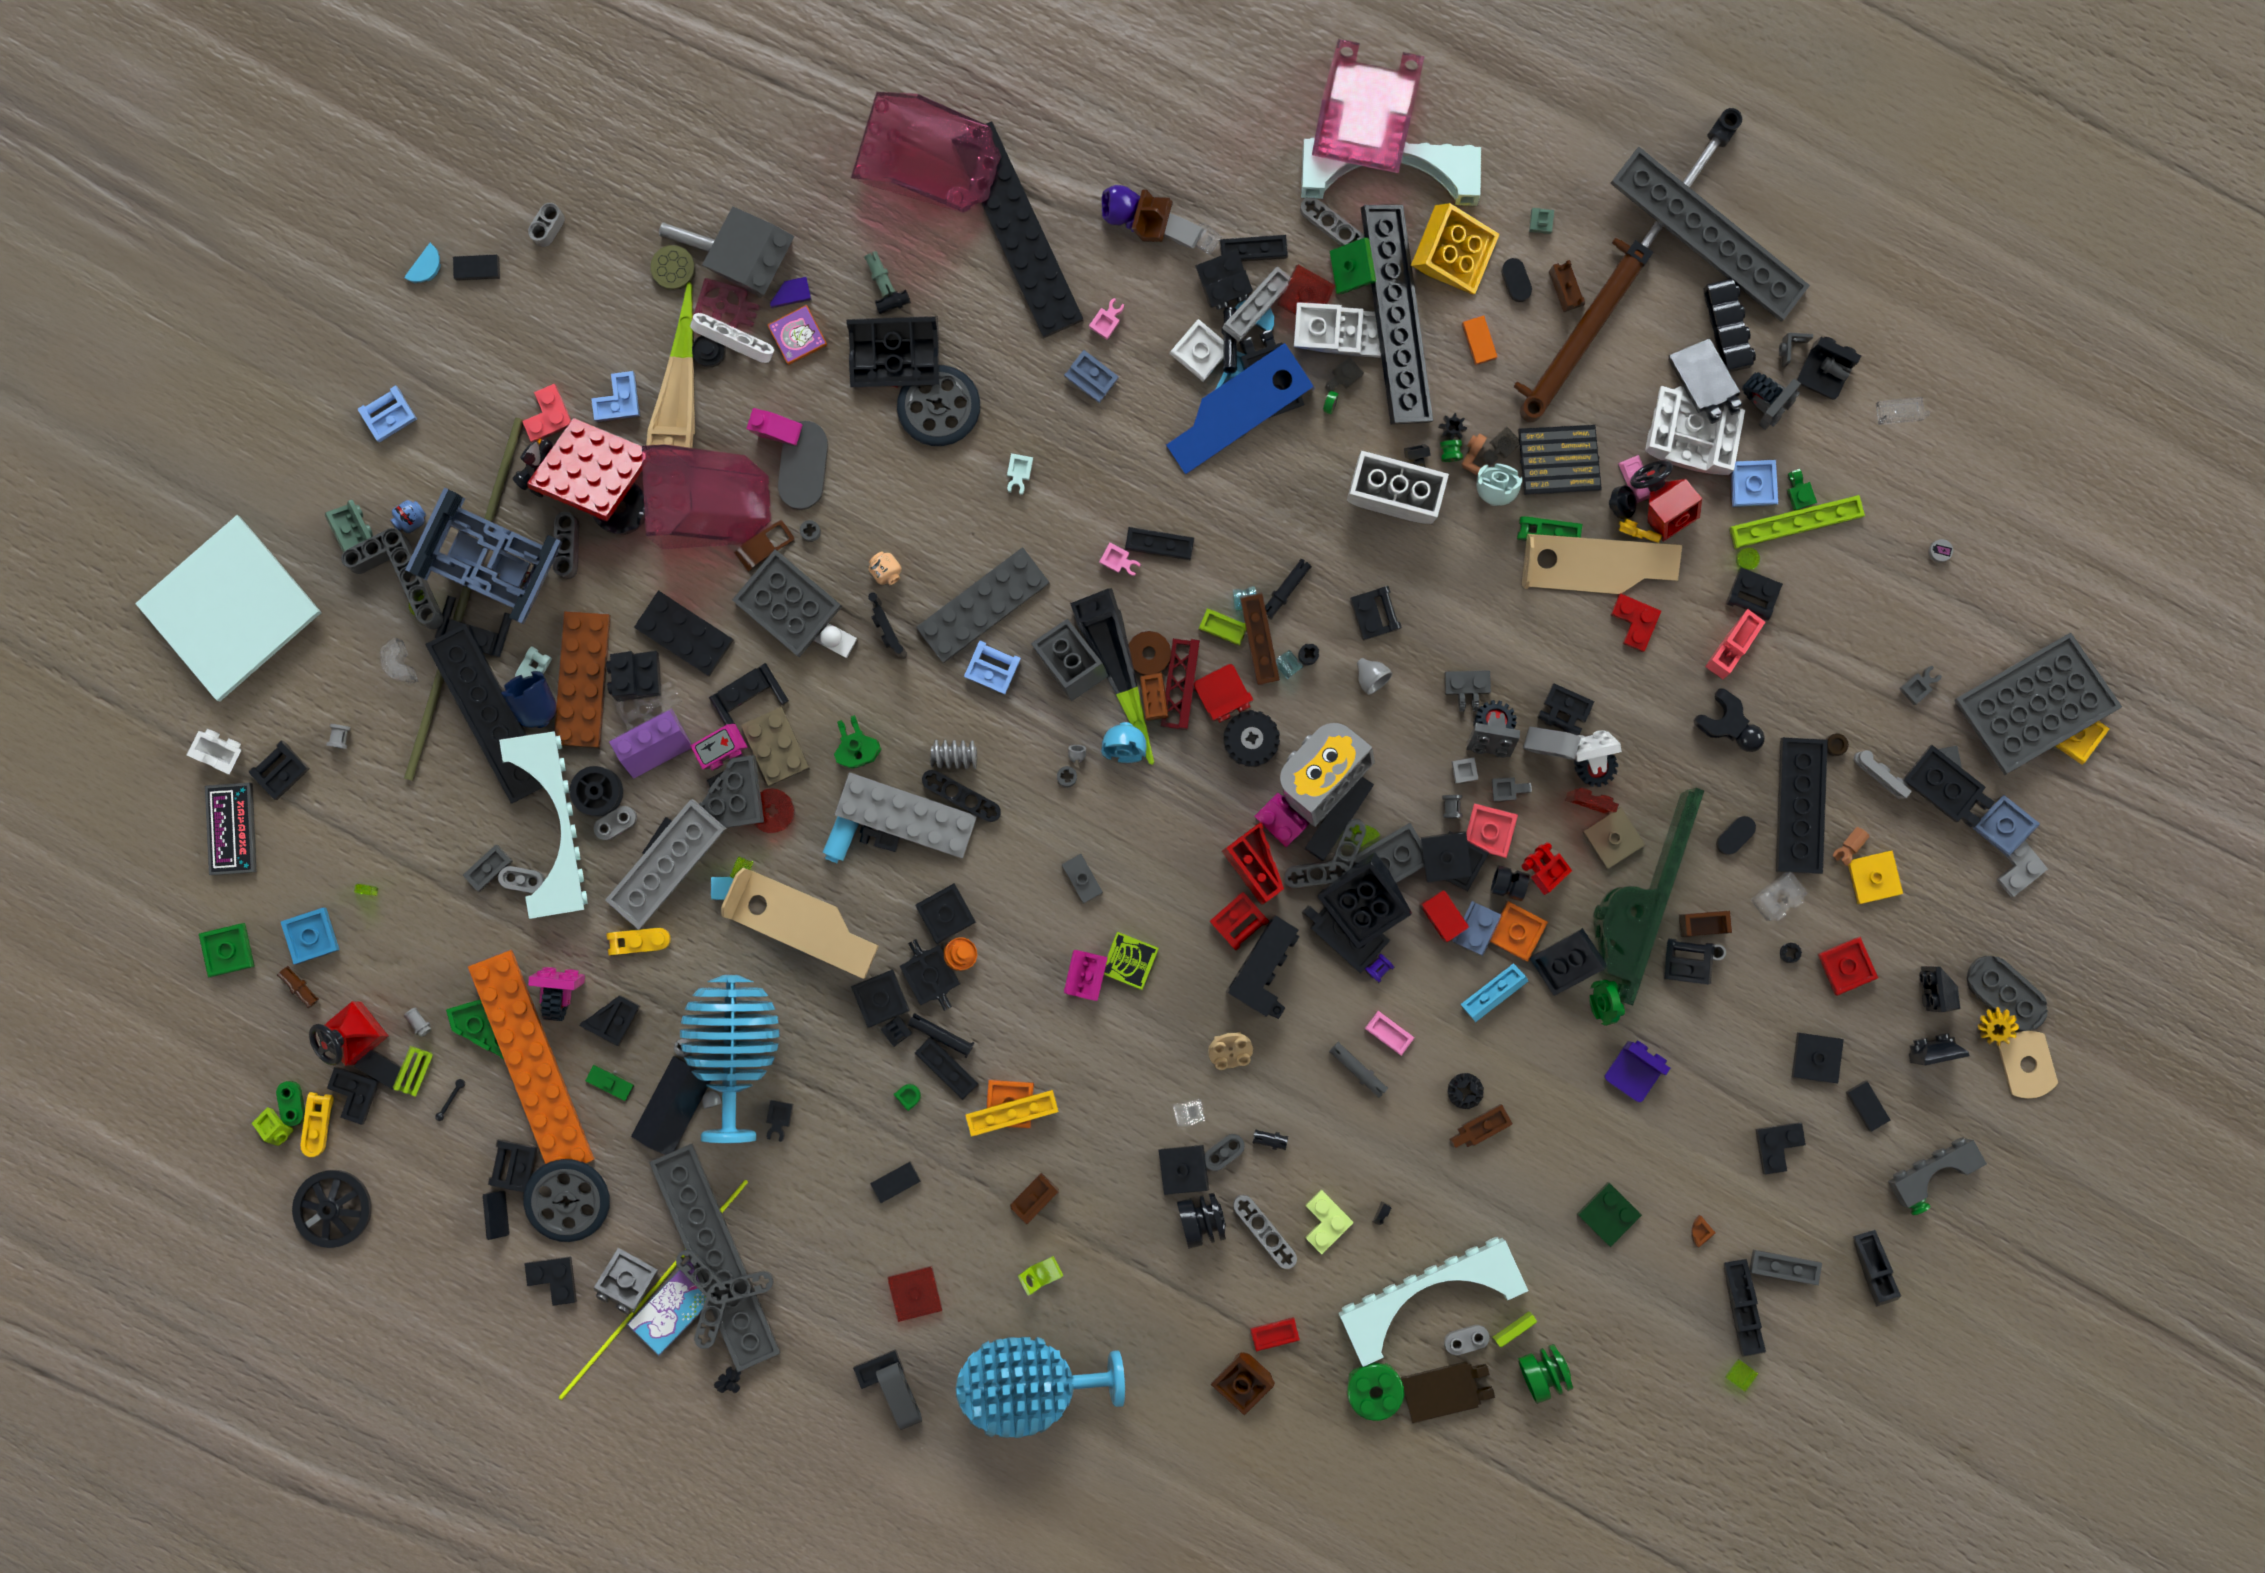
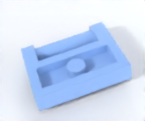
M396 385L390 388V392L369 405H363L358 408L359 413L378 442L383 441L417 420L402 392ZM394 399L397 400V403L373 418L371 417V414Z
M979 641L964 677L1005 695L1021 658L1007 655L986 646L985 642ZM985 654L1010 665L1008 671L981 660V655Z

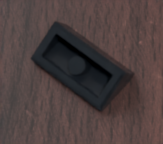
M502 1190L483 1194L487 1240L508 1236L510 1232L506 1192Z

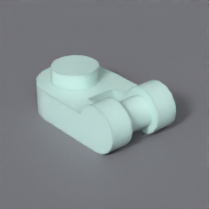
M531 646L516 671L515 677L522 675L523 678L532 676V671H540L544 674L552 658L546 654L538 653V649ZM533 661L539 663L536 669L531 666Z

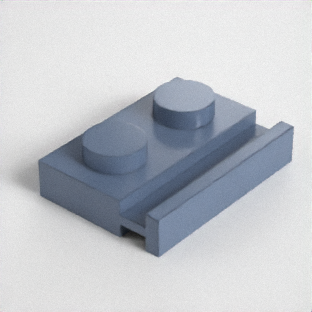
M1085 350L1082 351L1067 373L1064 374L1065 378L1098 403L1101 402L1103 397L1106 396L1119 379V376Z
M1472 901L1464 916V920L1469 927L1454 937L1453 942L1483 956L1502 915Z

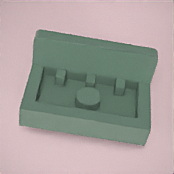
M349 500L345 506L325 512V517L343 553L347 549L373 537L370 526L368 524L365 525L362 519L363 513L360 506L355 505L353 500Z

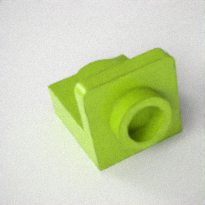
M269 1107L252 1122V1125L264 1142L280 1146L294 1131L291 1126L283 1124L276 1112Z

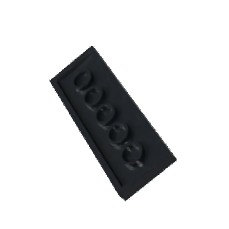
M1781 738L1776 872L1823 874L1828 740Z

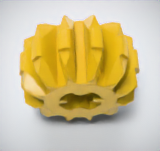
M1996 1007V1013H1992L1988 1009L1986 1011L1987 1016L1981 1015L1980 1021L1982 1023L1978 1024V1029L1981 1030V1038H1987L1989 1045L1994 1040L1997 1046H2001V1041L2003 1040L2006 1044H2009V1037L2016 1038L2017 1034L2015 1031L2019 1029L2018 1024L2015 1023L2017 1020L2015 1015L2009 1016L2010 1012L2007 1009L2001 1013L1999 1007ZM1996 1024H1999L2000 1027L2002 1025V1028L1997 1029V1027L1995 1028L1994 1026Z

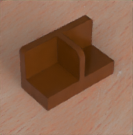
M1142 189L1132 230L1143 242H1162L1173 201L1167 197H1153L1147 189Z

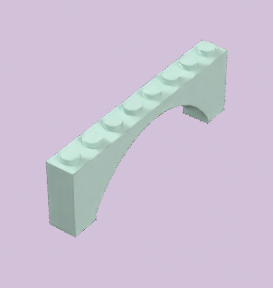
M1319 138L1304 139L1301 198L1323 199L1324 192L1331 184L1357 167L1377 162H1395L1413 166L1431 175L1449 191L1455 199V205H1478L1481 187V147H1474L1473 145L1452 146L1451 144L1430 145L1429 143L1408 144L1407 142L1386 143L1385 141L1364 142L1363 140L1342 141L1341 139L1320 140Z
M555 731L501 739L499 742L503 763L511 762L537 779L552 798L560 819L561 841L555 864L542 885L532 895L525 896L529 919L584 910V905L588 904L586 891H581L580 883L584 882L583 870L577 868L576 860H581L579 847H574L573 838H577L575 824L570 825L569 816H573L571 802H566L565 794L570 792L568 780L563 781L562 772L566 771L564 758H559L558 749H562L561 738L556 736Z
M1498 1237L1489 1239L1485 1242L1486 1245L1479 1249L1477 1246L1465 1251L1466 1255L1459 1258L1457 1256L1450 1257L1444 1261L1445 1264L1437 1267L1433 1265L1424 1270L1425 1273L1418 1277L1411 1275L1403 1280L1404 1283L1398 1286L1392 1284L1385 1287L1381 1294L1376 1296L1374 1293L1362 1298L1363 1302L1357 1305L1350 1303L1342 1307V1311L1338 1314L1362 1366L1364 1367L1383 1358L1381 1353L1383 1342L1393 1317L1410 1297L1428 1286L1445 1281H1471L1501 1292L1507 1300L1527 1292L1526 1284L1506 1241L1503 1238L1498 1239Z

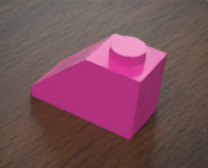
M753 408L746 429L758 437L796 446L803 425L778 414Z

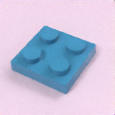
M326 907L281 921L293 964H299L340 950Z

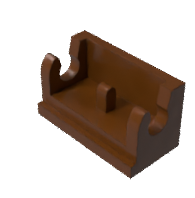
M1567 260L1562 265H1559V263L1554 264L1549 270L1563 312L1585 305V299L1582 297L1570 260Z
M1041 1172L1010 1204L1011 1209L1027 1225L1059 1192V1189Z

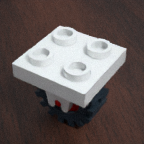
M1604 730L1596 731L1593 735L1586 737L1578 735L1581 737L1575 756L1576 760H1574L1576 765L1574 769L1584 783H1588L1592 787L1594 785L1601 787V783L1604 785L1609 784L1607 780L1610 779L1612 781L1614 779L1612 775H1617L1618 772L1615 767H1618L1617 759L1613 754L1622 752L1621 744L1609 732Z

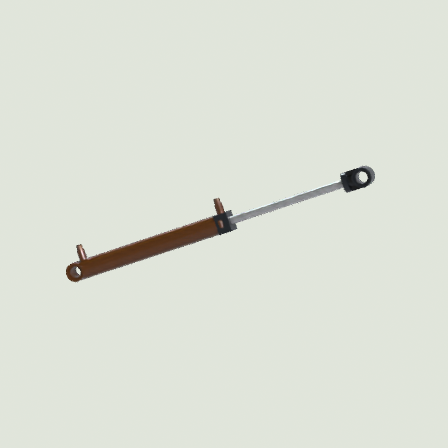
M1728 108L1719 116L1707 134L1710 143L1683 181L1688 187L1692 185L1718 146L1725 147L1742 123L1740 111L1735 108ZM1725 119L1731 120L1733 126L1727 125ZM1657 221L1654 223L1641 243L1635 240L1630 246L1617 238L1613 240L1612 244L1625 253L1624 257L1536 386L1531 390L1524 384L1515 383L1514 388L1527 397L1520 408V415L1525 421L1535 422L1543 415L1635 278L1654 253L1648 248L1663 227ZM1528 405H1535L1538 413H1530Z

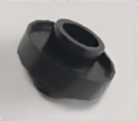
M701 335L694 341L692 354L701 366L715 367L724 360L726 349L724 345Z
M1626 485L1614 488L1609 500L1610 509L1617 518L1626 519L1632 517L1637 504L1633 490Z

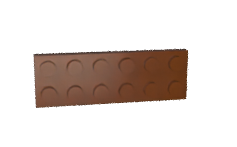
M564 611L555 719V735L560 736L563 746L600 748L611 616L609 614Z

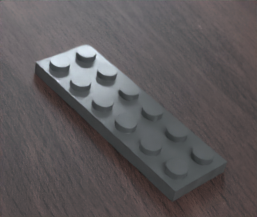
M1022 547L916 628L940 660L945 663L1049 585L1050 582Z

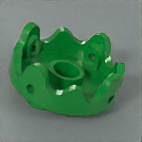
M1373 1362L1364 1367L1361 1365L1350 1372L1346 1394L1351 1407L1359 1416L1366 1420L1382 1421L1388 1419L1399 1410L1404 1398V1386L1400 1376L1391 1365ZM1375 1386L1382 1389V1394L1377 1398H1373L1369 1394L1371 1388Z

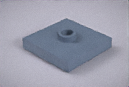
M2003 795L1981 818L1977 826H1973L1972 829L2009 857L2038 828L2040 823Z

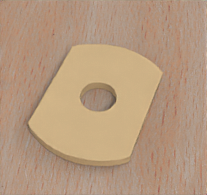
M2036 1031L2016 1032V1038L2009 1037V1044H2006L2003 1040L2001 1041V1046H1998L2011 1095L2021 1098L2043 1096L2058 1084L2045 1034ZM2026 1056L2032 1057L2036 1064L2035 1069L2029 1073L2024 1072L2020 1066L2021 1060Z

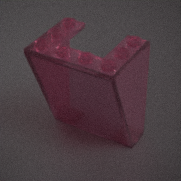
M1338 39L1322 98L1312 155L1399 173L1425 56L1403 52L1400 68L1397 71L1356 62L1360 43ZM1349 47L1352 49L1353 54L1345 56L1341 53V49ZM1412 60L1417 63L1418 67L1416 69H1408L1405 63Z

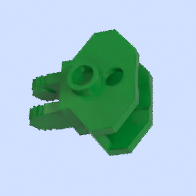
M854 715L851 716L850 720L855 730L853 734L848 735L845 723L842 720L837 721L842 737L840 738L841 744L834 753L838 764L851 769L874 762L882 750L877 739L865 736ZM858 753H862L861 759L856 758Z

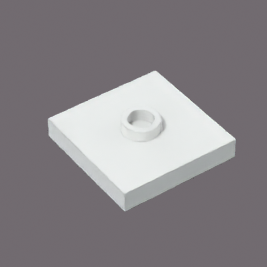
M1198 319L1169 354L1204 382L1223 359L1224 340Z

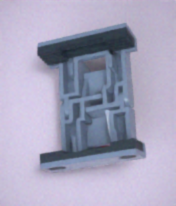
M444 487L405 570L425 580L428 579L431 571L512 607L513 610L509 618L524 624L562 542L548 535L544 544L540 545L461 508L465 498ZM453 527L458 530L457 536L448 555L442 554L439 551L450 528ZM492 550L494 552L487 565V568L483 567V564L489 554V551ZM532 564V565H533L532 570H531V572H528V569H529L530 565ZM526 574H529L527 580L525 581V580H524L525 575H526ZM522 582H525L523 589H519Z

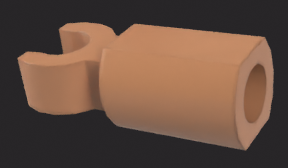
M1856 827L1843 843V847L1833 853L1834 859L1839 861L1843 857L1841 861L1844 865H1849L1852 861V855L1859 851L1870 837L1865 830Z

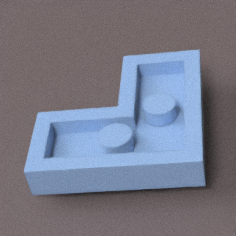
M633 371L611 374L613 396L591 398L595 422L640 416L635 373Z

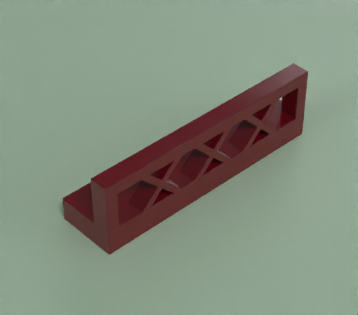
M1173 638L1165 692L1167 706L1168 702L1173 705L1168 709V712L1175 708L1180 715L1179 724L1166 723V718H1162L1161 727L1180 730L1188 729L1200 640L1191 639L1189 641ZM1177 644L1190 646L1189 655L1182 660L1175 653ZM1176 658L1178 663L1174 665V659ZM1188 659L1186 667L1183 662ZM1181 664L1186 671V677L1178 682L1172 674L1173 669ZM1173 680L1176 684L1171 687V681ZM1185 681L1183 689L1180 684ZM1178 686L1183 693V698L1175 704L1169 695L1170 691ZM1180 703H1182L1181 711L1177 707Z

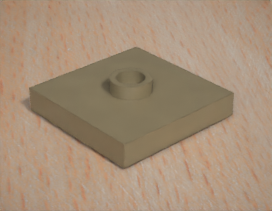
M1621 807L1582 831L1606 869H1609L1645 846V843Z

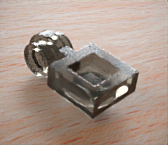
M1505 427L1489 442L1495 450L1488 449L1480 457L1483 460L1481 463L1490 467L1499 459L1496 456L1498 453L1505 459L1519 446L1518 437L1508 427Z

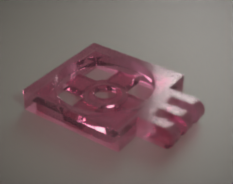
M705 278L694 314H703V305L712 308V318L718 321L721 320L722 314L726 312L734 314V320L727 323L731 327L737 329L739 324L753 327L754 322L746 318L756 319L757 314L749 311V309L758 310L759 305L746 301L748 290ZM720 288L717 297H706L710 291ZM729 291L734 292L738 297V306L728 303ZM723 302L724 308L719 310L716 308V304Z

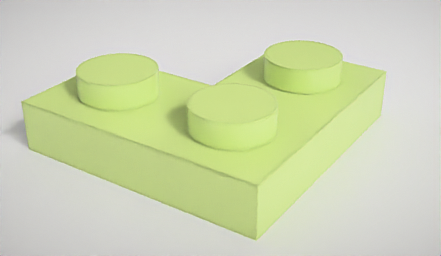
M1322 1189L1306 1204V1207L1321 1222L1305 1238L1323 1254L1354 1222Z

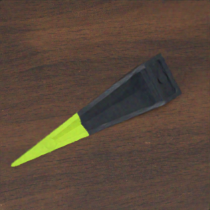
M1108 588L1070 604L1076 623L1090 648L1103 663L1108 674L1107 678L1129 722L1143 733L1146 740V758L1149 764L1152 765L1154 764L1122 613L1121 609H1118L1112 588Z

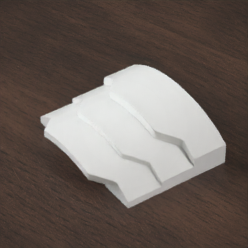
M1661 386L1645 451L1660 460L1670 461L1672 465L1709 474L1729 475L1734 471L1745 410L1740 409L1739 413L1731 415L1726 403L1718 405L1722 412L1719 415L1720 421L1711 424L1705 411L1698 413L1684 387L1679 386L1671 389Z

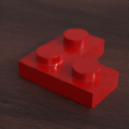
M1620 593L1610 615L1631 623L1622 644L1645 652L1661 610Z

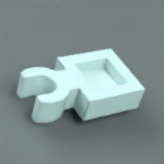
M1011 453L1007 477H1012L1013 480L1008 484V493L1012 492L1014 485H1018L1020 487L1019 494L1023 495L1025 487L1022 481H1029L1033 457Z

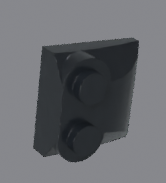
M1949 1033L1936 1035V1039L1930 1041L1927 1038L1913 1040L1914 1044L1910 1045L1911 1052L1909 1053L1910 1063L1925 1066L1970 1056L1967 1050L1956 1044L1955 1037H1950Z

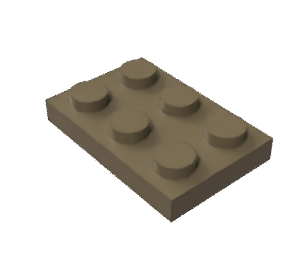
M779 707L741 725L768 786H772L810 768L783 707Z

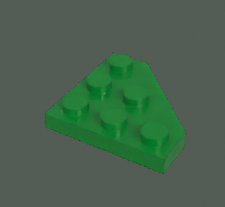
M481 999L446 1009L451 1030L454 1033L471 1040L476 1045L504 1059Z

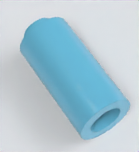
M837 817L822 852L826 854L825 859L838 863L839 860H844L859 823Z

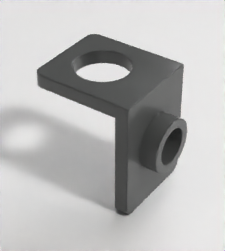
M1788 333L1782 338V343L1779 345V356H1782L1781 367H1786L1791 362V342L1808 343L1813 339V334Z

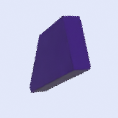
M807 277L784 281L770 302L771 308L812 300Z

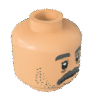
M879 552L870 559L869 572L878 584L893 585L900 579L899 574L902 567L891 553Z

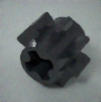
M1456 413L1450 419L1445 415L1443 420L1446 424L1442 423L1438 427L1443 429L1441 437L1446 436L1449 440L1457 437L1461 440L1463 436L1460 431L1465 432L1467 430V427L1462 424L1465 418H1457ZM1450 425H1451V426L1456 425V426H1457V429H1456V430L1453 429V430L1450 431V430H1449V426H1450Z

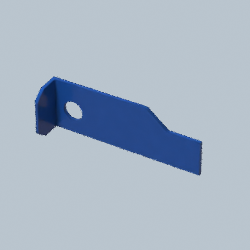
M1284 343L1202 398L1194 426L1166 444L1183 472L1187 474L1310 389L1314 390L1315 387L1288 346ZM1286 370L1291 374L1292 384L1289 388L1279 390L1274 386L1273 376L1277 371Z

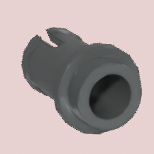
M1826 357L1821 365V369H1823L1825 374L1828 372L1843 382L1848 378L1852 370L1835 361L1834 357Z

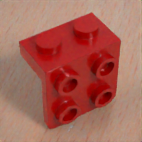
M1228 664L1194 682V687L1212 722L1218 720L1221 723L1231 717L1230 713L1236 710L1239 713L1251 707L1250 703L1254 700L1250 692H1247L1232 664Z

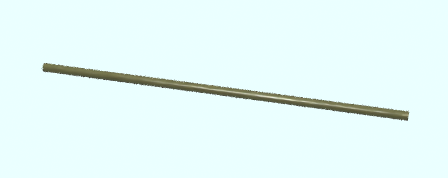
M517 417L514 419L484 519L493 522L523 425L522 421L524 420ZM464 585L453 620L462 622L472 590ZM437 669L406 769L404 779L413 781L444 681L439 669Z

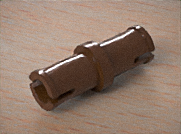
M289 966L277 974L291 989L289 992L292 995L295 994L308 1009L319 1000L306 986L307 982L301 980Z

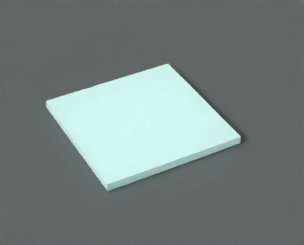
M238 515L231 519L135 603L211 695L219 702L322 613Z

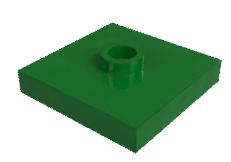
M1364 237L1330 251L1337 294H1344L1376 282L1369 238Z
M245 923L199 933L208 978L255 967Z

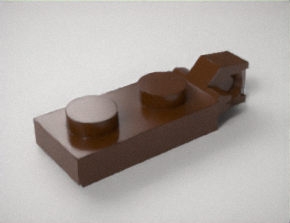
M1499 1104L1461 1125L1462 1127L1457 1129L1459 1134L1449 1140L1455 1148L1464 1143L1467 1147L1475 1146L1511 1126L1513 1123L1503 1105Z

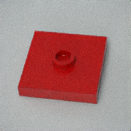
M1856 937L1817 954L1835 996L1878 979L1861 937Z

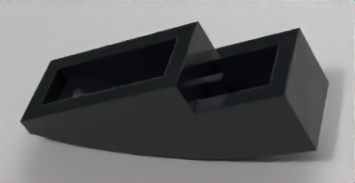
M1876 1230L1854 1236L1857 1254L1876 1307L1898 1300L1901 1294L1892 1276L1893 1269Z

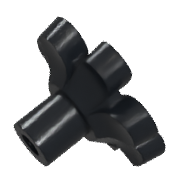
M728 1367L726 1375L721 1374L718 1377L719 1381L714 1383V1388L720 1393H724L726 1390L737 1393L740 1390L737 1382L740 1380L741 1371L737 1372V1369L733 1370L732 1367Z

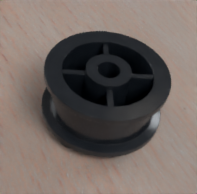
M590 766L580 770L572 779L569 790L570 798L574 806L582 813L592 816H605L616 810L623 798V785L620 778L613 771L599 766ZM595 788H598L599 791H598V793L595 795V794H594V790H595Z

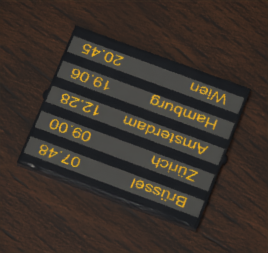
M1595 425L1518 429L1524 495L1602 490L1599 466L1600 457L1598 455Z

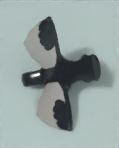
M543 438L538 439L537 442L533 441L520 456V459L526 463V467L522 471L516 472L513 481L521 489H528L527 482L552 449L553 443L550 440ZM530 489L534 495L543 497V494Z

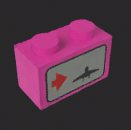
M727 724L690 745L701 768L711 769L712 771L724 765L723 761L728 758H738L742 755L741 751L748 748L736 724Z

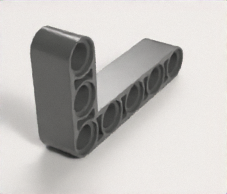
M395 528L387 529L344 551L341 557L342 563L356 574L365 573L391 560L417 620L433 630L438 629L442 625L443 615L427 580L416 576L414 581L409 582L414 574L405 569L414 551L407 537ZM399 538L397 543L393 544V541ZM378 548L377 553L373 554V551ZM407 556V560L401 563V560ZM358 558L357 563L353 564V561ZM424 594V598L418 601V598ZM433 613L432 618L426 621L427 616Z

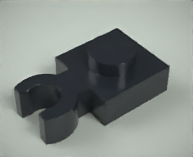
M770 1100L766 1123L772 1124V1128L767 1132V1139L770 1140L772 1133L776 1131L779 1133V1141L782 1142L784 1140L785 1132L782 1128L783 1126H790L794 1104Z

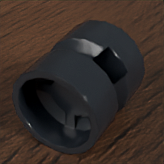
M1498 865L1492 880L1491 893L1500 896L1508 894L1511 899L1523 901L1528 888L1530 874L1518 870L1512 873L1511 868Z

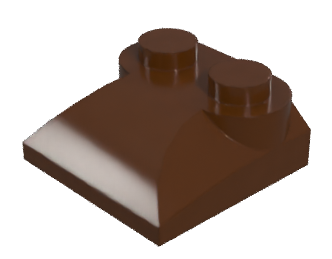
M1241 1352L1216 1377L1211 1386L1245 1416L1273 1388L1275 1382L1271 1373L1248 1353Z

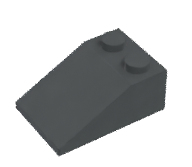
M1068 619L1031 643L1071 701L1108 677L1103 663Z

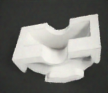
M207 729L206 732L198 731L187 756L230 774L241 752L239 748L241 744L229 738L227 741L218 738L219 733Z

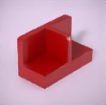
M1441 891L1431 899L1420 904V907L1444 942L1450 941L1469 927L1446 891Z

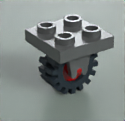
M1755 372L1742 386L1744 395H1747V398L1764 413L1759 423L1760 427L1766 430L1770 425L1774 427L1778 423L1785 410H1789L1800 394L1797 390L1801 383L1793 379L1784 388L1770 377L1767 378L1765 374Z
M1491 700L1490 704L1488 702L1484 703L1475 716L1474 728L1467 741L1466 750H1471L1477 754H1494L1500 758L1511 757L1520 739V730L1514 729L1517 717L1513 715V708L1508 710L1509 705L1507 703L1505 706H1502L1503 701H1498L1497 704H1495V700Z

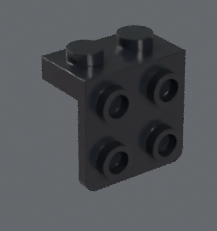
M1820 337L1813 343L1797 377V381L1802 386L1835 400L1839 396L1845 381L1843 382L1828 372L1825 374L1823 369H1821L1823 361L1826 357H1834L1835 361L1852 369L1858 364L1861 355L1857 354L1856 350L1851 347H1842L1836 344V341L1830 337Z

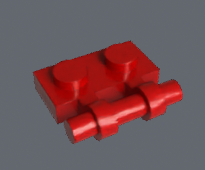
M1549 842L1539 845L1535 849V853L1529 854L1521 865L1524 871L1533 869L1535 874L1531 878L1543 895L1551 892L1572 872V869L1560 853L1552 854L1550 851L1552 845Z

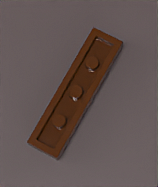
M1261 592L1242 596L1240 601L1257 684L1279 681L1263 594Z

